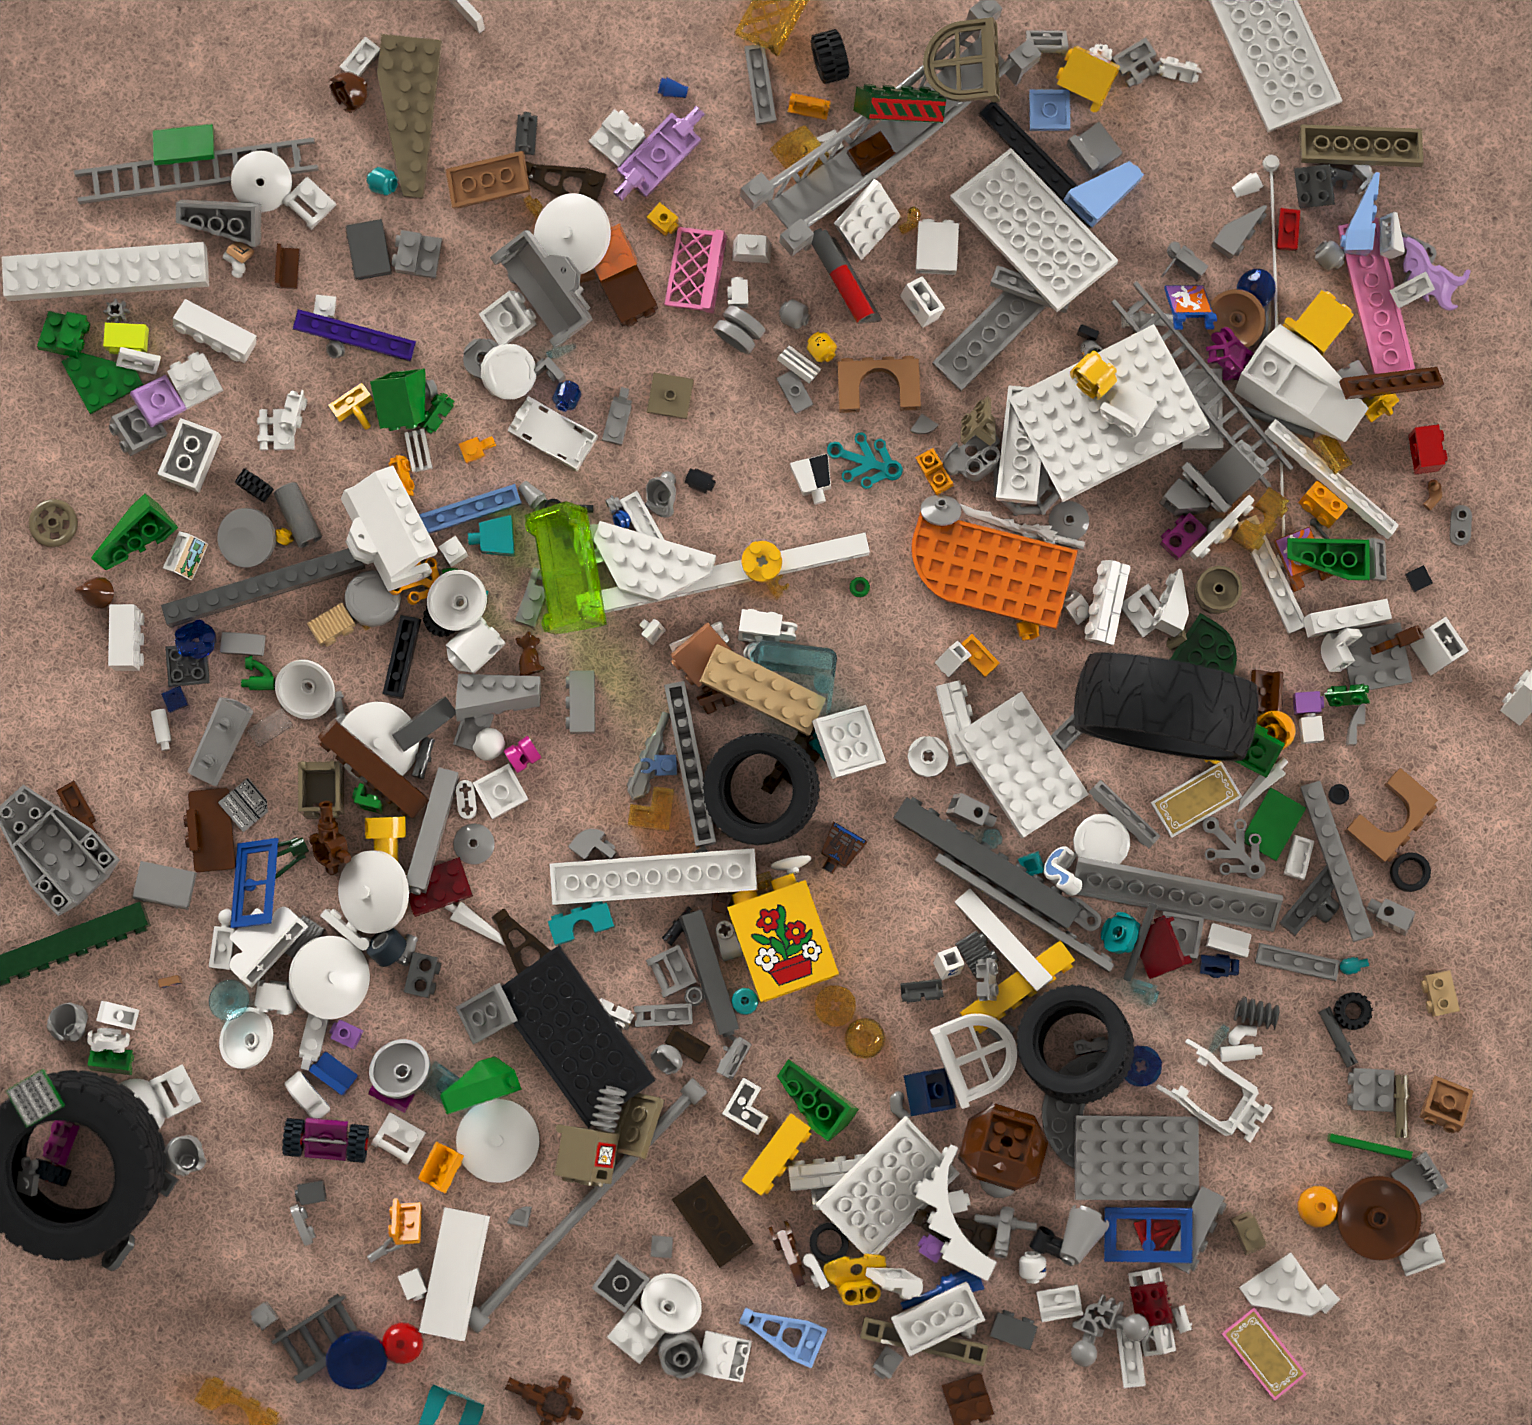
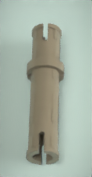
M1395 1075V1138H1401V1129H1403V1138H1409V1075H1403L1402 1084L1401 1075Z

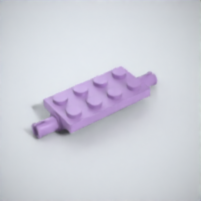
M695 106L682 119L671 113L617 169V172L624 177L625 181L613 192L616 197L619 196V200L623 201L633 189H637L647 198L701 142V138L693 131V126L704 117V112L702 110L699 111V108Z

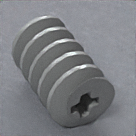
M606 1086V1089L599 1090V1092L604 1094V1097H597V1100L602 1105H595V1108L600 1112L593 1113L592 1115L597 1118V1121H591L590 1124L598 1129L614 1132L611 1128H615L617 1123L613 1120L619 1119V1115L615 1112L621 1111L622 1108L618 1104L624 1102V1099L620 1096L626 1095V1091Z

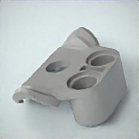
M974 435L965 445L963 444L959 448L955 442L945 454L943 466L950 475L960 473L971 481H979L999 467L1000 452L996 447L1000 444V440L996 435V441L989 446ZM968 447H975L977 453L974 456H968L965 453ZM989 455L996 456L993 461H989L986 458ZM972 467L980 468L978 472L973 473L969 471Z

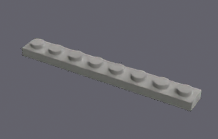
M1321 781L1301 786L1302 796L1352 941L1357 942L1373 937L1374 934Z

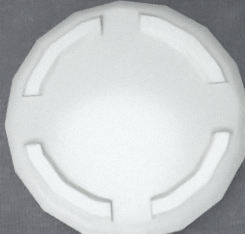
M501 344L492 348L485 355L481 364V378L485 388L492 395L501 399H517L524 396L533 387L536 380V373L534 371L536 364L532 355L525 348L516 344Z
M1095 814L1084 819L1077 827L1073 838L1074 851L1078 858L1084 857L1120 864L1127 856L1130 848L1129 833L1116 817L1107 814Z

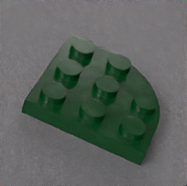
M1200 613L1186 634L1187 640L1177 647L1170 660L1234 674L1237 653L1232 637L1221 625Z

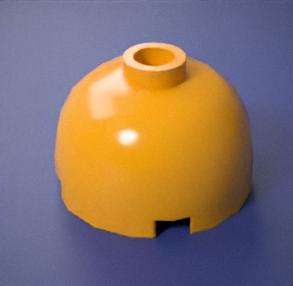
M1269 711L1257 718V724L1268 729V735L1285 743L1283 749L1287 748L1294 740L1295 724L1286 713Z
M1324 1186L1307 1188L1300 1195L1297 1202L1300 1218L1312 1227L1330 1225L1337 1218L1339 1207L1337 1196L1331 1189Z

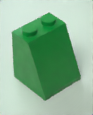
M425 368L390 372L370 381L380 429L388 428L389 431H394L403 426L406 429H413L418 427V423L425 421Z

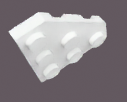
M1289 1253L1239 1287L1250 1305L1254 1307H1263L1275 1311L1312 1317L1328 1306L1292 1253Z

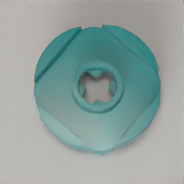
M1124 912L1115 913L1116 916L1112 919L1108 918L1105 921L1101 930V940L1104 941L1105 949L1112 953H1130L1134 949L1141 926L1133 916ZM1119 931H1122L1121 936L1117 935Z

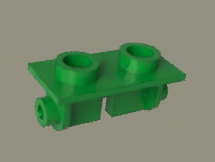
M445 393L437 394L432 399L431 407L428 411H425V421L418 424L419 427H426L425 431L429 434H432L433 431L436 432L443 422L438 417L439 413L446 417L454 407L453 403L455 401L450 397L447 398L448 395Z
M1364 683L1350 685L1349 691H1347L1346 685L1331 686V688L1327 689V693L1324 694L1329 706L1332 707L1370 704L1366 694L1369 693V686Z

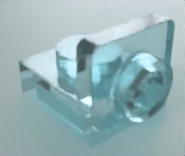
M1132 979L1130 987L1134 988L1133 992L1145 995L1146 992L1149 993L1146 1005L1152 1006L1153 1002H1157L1159 991L1156 990L1157 985Z

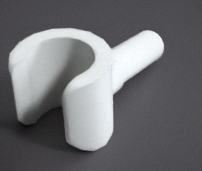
M579 285V289L575 291V294L588 311L590 306L580 295L584 289Z

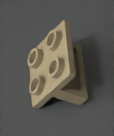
M987 396L983 401L980 400L970 414L967 413L963 416L961 420V443L964 445L974 435L989 446L996 441V420L991 414L990 397Z

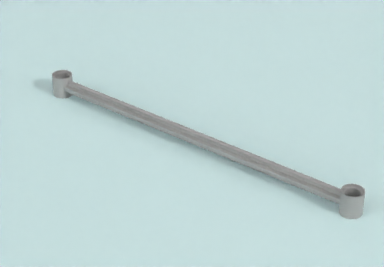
M694 1078L680 1090L682 1093L680 1098L658 1120L650 1146L691 1103L696 1105L707 1094V1091ZM624 1155L614 1166L611 1184L603 1183V1187L595 1186L480 1308L475 1306L471 1310L468 1325L477 1334L490 1322L488 1316L639 1158Z

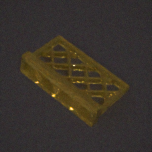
M752 0L734 33L736 36L767 48L772 54L779 56L809 0H789L788 7L782 9L779 8L777 3L781 0H766L763 2L762 0ZM775 3L777 10L766 14L764 6ZM762 7L764 15L753 18L751 14L753 10ZM779 15L780 22L770 25L768 18ZM766 19L768 27L757 30L755 23ZM753 24L754 32L748 34L742 32L744 26ZM770 31L772 36L768 42L760 39V34Z

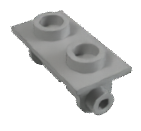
M978 959V963H976V978H984V982H977V997H979V1001H997L999 993L998 984H996L998 965L995 963V959Z

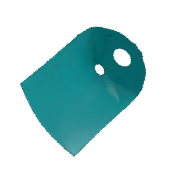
M433 1384L418 1425H434L446 1398L451 1393L467 1400L459 1425H478L484 1411V1404L456 1391Z

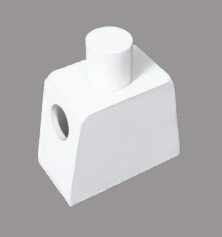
M738 234L733 241L732 261L770 263L771 242L767 236Z

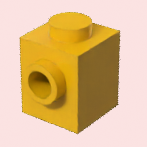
M660 202L647 216V222L665 237L669 233L673 234L679 226L677 224L679 222L678 216Z

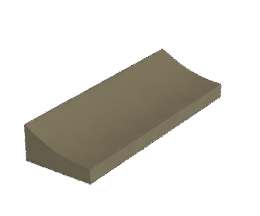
M1301 124L1298 137L1301 163L1402 167L1423 166L1422 129Z

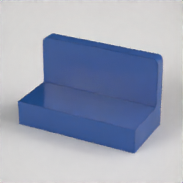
M324 1052L317 1063L313 1064L308 1070L343 1096L358 1077L355 1072L328 1052Z

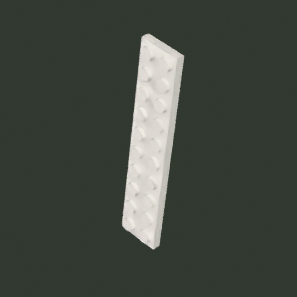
M754 848L550 864L552 905L757 890Z

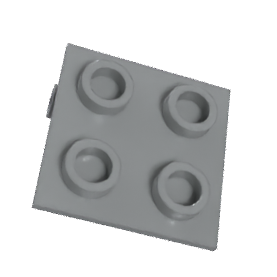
M1426 1151L1391 1173L1394 1179L1400 1181L1412 1191L1419 1205L1435 1195L1441 1194L1448 1188V1185Z

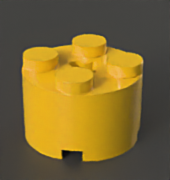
M1096 351L1086 354L1070 371L1072 380L1076 378L1078 381L1077 387L1092 399L1097 397V400H1100L1117 382L1115 376L1116 368L1110 363L1106 364Z

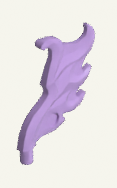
M1408 236L1407 238L1402 237L1404 248H1406L1403 270L1404 273L1408 271L1411 273L1407 281L1427 272L1435 290L1422 296V298L1429 302L1428 295H1432L1436 298L1441 308L1448 311L1458 308V305L1452 304L1451 296L1458 286H1462L1467 282L1470 270L1467 269L1463 276L1458 277L1441 265L1433 266L1425 248L1419 242Z

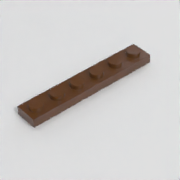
M1438 367L1345 377L1339 381L1346 400L1437 389L1445 385Z

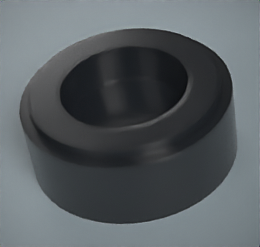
M1342 784L1332 786L1328 792L1329 800L1336 805L1344 804L1349 799L1348 788Z

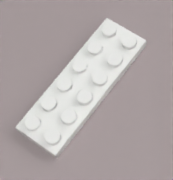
M1008 386L996 492L997 501L1037 504L1041 460L1009 401V397L1029 387Z

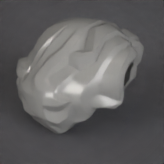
M71 1002L59 1005L51 1011L47 1020V1029L51 1036L55 1037L58 1041L76 1042L85 1033L88 1014L83 1006Z
M191 1135L171 1139L163 1151L166 1154V1169L171 1174L187 1176L191 1172L201 1170L207 1161L204 1156L202 1143Z

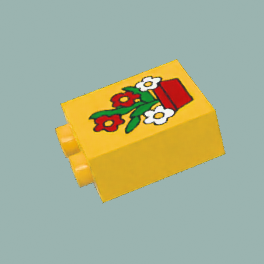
M794 873L772 880L771 885L774 891L758 896L756 890L740 891L733 894L732 898L735 905L727 907L760 1003L839 976L807 882L803 880L797 883Z

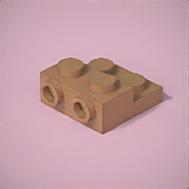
M1434 1076L1419 1117L1423 1118L1424 1122L1428 1125L1434 1126L1438 1124L1443 1126V1130L1448 1133L1459 1132L1464 1126L1474 1091Z

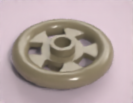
M50 499L39 503L33 509L29 518L31 535L38 543L47 547H58L66 544L72 539L77 530L78 521L76 513L68 503L62 500ZM56 508H60L64 511L62 516H60L57 513H54ZM46 509L49 514L42 519L39 515ZM52 519L56 520V524L54 526L49 525V522ZM64 520L69 521L68 529H62ZM43 524V527L46 530V532L42 534L39 532L37 526ZM59 532L60 538L51 539V533Z

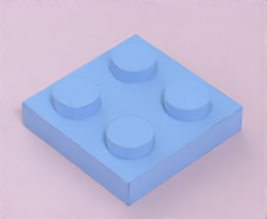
M1029 90L1030 131H1070V90Z

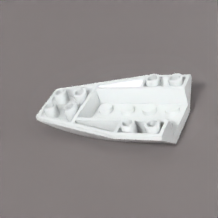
M1281 324L1263 340L1241 373L1234 391L1268 415L1343 442L1348 440L1369 409L1360 398L1346 400L1339 384L1342 377L1314 346Z

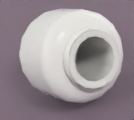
M1036 1251L1025 1252L1019 1259V1275L1021 1278L1026 1279L1027 1283H1038L1040 1279L1046 1276V1258Z

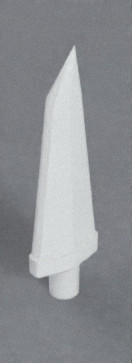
M1284 757L1274 764L1267 778L1262 775L1257 777L1241 798L1238 812L1286 774L1282 770L1288 763Z
M460 902L458 906L454 904L445 906V909L453 913L450 918L452 921L505 946L499 932L468 908L466 904Z

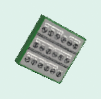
M44 1069L6 1090L26 1127L65 1106Z

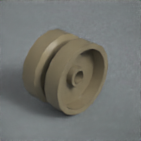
M1226 566L1208 568L1201 574L1194 588L1197 604L1201 609L1211 614H1221L1229 611L1237 603L1242 592L1240 577L1234 570ZM1220 587L1222 592H1217L1215 588Z

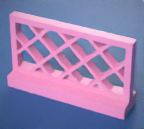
M678 227L665 306L701 310L714 314L727 235L723 230L708 231ZM682 233L691 234L694 239L684 246L681 242ZM704 236H712L711 244L704 248L699 240ZM697 242L702 250L695 256H692L687 249ZM686 251L691 259L681 265L678 262V255ZM705 253L708 257V263L700 267L695 260ZM694 262L699 269L689 276L684 268ZM682 270L688 278L677 284L674 280L675 274ZM702 272L705 276V281L697 287L692 279ZM690 281L696 289L685 295L681 287ZM679 289L684 298L678 302L670 301L671 294ZM697 292L702 296L700 305L692 304L689 301V298Z

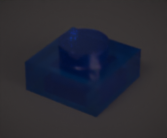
M181 686L161 694L169 713L189 706Z

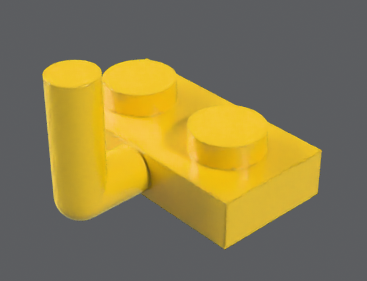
M362 383L328 405L339 422L354 413L365 430L371 427V424L360 408L371 402L373 398Z

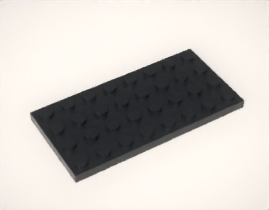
M560 945L501 986L518 1020L513 1024L588 1129L593 1126L590 1124L591 1121H597V1118L592 1116L593 1113L600 1112L595 1108V1105H602L597 1100V1097H604V1094L599 1092L600 1089L612 1086L626 1091V1095L620 1096L624 1099L622 1103L624 1104L656 1081V1078Z

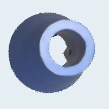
M668 77L661 78L658 88L659 94H662L663 97L686 98L687 86Z

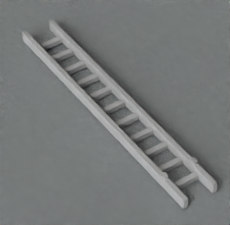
M313 137L215 151V159H212L215 179L200 181L198 161H192L195 181L181 183L179 164L175 163L173 164L175 184L160 186L158 166L161 165L155 166L153 160L74 170L76 177L93 176L95 192L93 196L77 198L78 203L85 204L231 183V176L220 178L218 157L232 155L235 167L238 162V154L272 150V153L278 156V149L292 147L295 168H289L291 174L319 171L318 165L300 167L301 155L300 149L297 147L315 144V140ZM152 167L155 187L140 189L138 169ZM118 171H133L135 190L120 191ZM112 172L115 193L100 194L98 174Z
M1137 281L1133 286L1144 299L1132 305L1127 313L1115 299L1111 302L1136 333L1153 325L1160 318L1170 329L1161 336L1163 341L1174 334L1183 344L1171 354L1173 359L1187 349L1196 360L1181 372L1183 378L1198 365L1209 375L1191 392L1204 415L1231 447L1236 444L1235 440L1252 427L1261 437L1259 441L1251 446L1252 451H1255L1265 442L1274 453L1265 461L1266 466L1278 458L1288 471L1293 469V466L1278 450L1277 446L1272 443L1183 335L1174 329L1173 323ZM1148 303L1156 312V315L1139 328L1131 319V316ZM1213 380L1221 392L1204 405L1195 394ZM1226 396L1235 408L1217 421L1208 409L1222 397ZM1239 411L1248 423L1230 437L1221 425ZM1264 476L1259 479L1266 489L1272 486Z

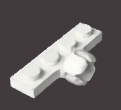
M1248 495L1225 519L1218 518L1213 520L1208 526V535L1189 555L1194 560L1199 556L1203 558L1210 551L1208 547L1213 542L1216 545L1226 542L1232 535V529L1239 523L1237 519L1242 514L1246 516L1254 508L1251 505L1255 500Z

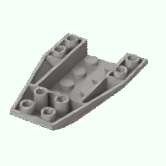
M22 785L0 805V828L30 886L57 916L83 902L110 877L120 861L94 830L25 785Z

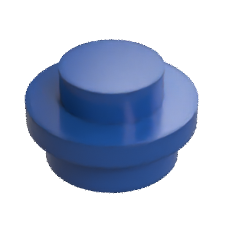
M619 510L613 515L615 526L625 529L629 528L631 520L628 513Z

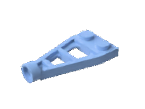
M745 1308L739 1322L751 1328L791 1360L809 1368H812L828 1330L808 1320L758 1313L748 1308ZM753 1315L754 1321L752 1323H749L750 1318ZM768 1320L779 1323L781 1326L775 1337L763 1330V1325ZM786 1328H796L802 1331L797 1347L792 1348L782 1340V1334Z

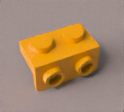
M1316 481L1298 502L1306 512L1311 513L1321 525L1326 526L1328 529L1348 508L1347 504L1320 481Z
M436 1142L418 1179L446 1193L461 1165L464 1155Z
M398 1198L393 1199V1206H390L389 1209L390 1218L392 1219V1225L388 1227L389 1237L393 1238L395 1245L420 1243L421 1202L400 1204Z

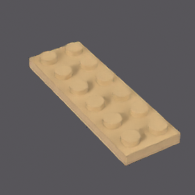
M719 644L715 646L700 679V683L807 736L811 734L814 727L812 721L818 718L826 698Z

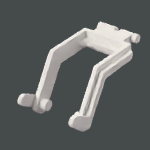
M1187 1039L1185 1043L1198 1050L1196 1052L1200 1056L1197 1060L1198 1063L1204 1067L1208 1064L1212 1069L1242 1088L1243 1097L1227 1121L1220 1122L1187 1097L1190 1091L1183 1086H1180L1178 1090L1173 1088L1172 1091L1159 1084L1156 1088L1176 1100L1189 1113L1224 1136L1232 1135L1237 1128L1246 1134L1243 1139L1251 1143L1260 1129L1258 1125L1254 1124L1255 1120L1257 1119L1263 1123L1272 1107L1268 1104H1265L1263 1107L1255 1101L1259 1094L1255 1085L1224 1066L1210 1051Z

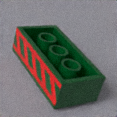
M864 84V87L856 86L853 111L872 120L943 123L946 98L940 96L939 92L931 91L929 87H919V90H915L910 86H901V89H896L892 85H883L882 88H876V85Z

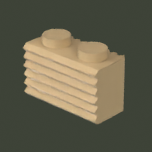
M343 603L336 605L307 623L320 646L325 645L326 647L334 644L337 641L335 638L341 634L347 636L354 631L353 627L356 626Z

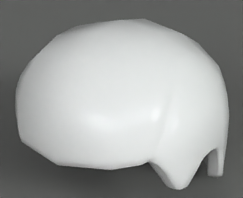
M485 728L475 736L476 741L473 745V750L477 757L483 761H491L504 751V737L495 728Z

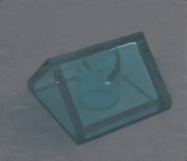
M435 1061L426 1082L420 1089L443 1105L440 1094L461 1077Z

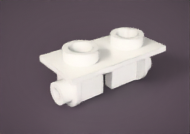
M1167 56V59L1160 58L1163 66L1159 67L1158 74H1161L1162 77L1176 79L1178 72L1180 73L1179 81L1193 84V82L1197 83L1199 75H1196V73H1202L1199 67H1197L1198 64L1186 61L1185 64L1179 63L1178 59Z
M304 390L301 391L300 395L296 391H290L287 394L284 408L291 410V412L283 410L279 423L282 430L292 429L293 435H295L296 429L301 427L302 416L300 414L302 410L306 409L307 405Z
M603 998L599 999L620 1030H628L634 1014L620 1006L614 1012L612 1011L613 1003Z

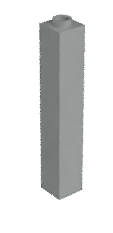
M438 767L407 874L409 892L412 894L420 895V893L426 894L458 783V772Z

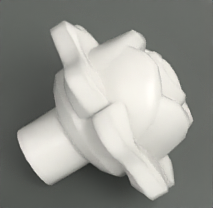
M1096 44L1094 48H1090V52L1109 61L1112 60V49H1108L1107 45Z

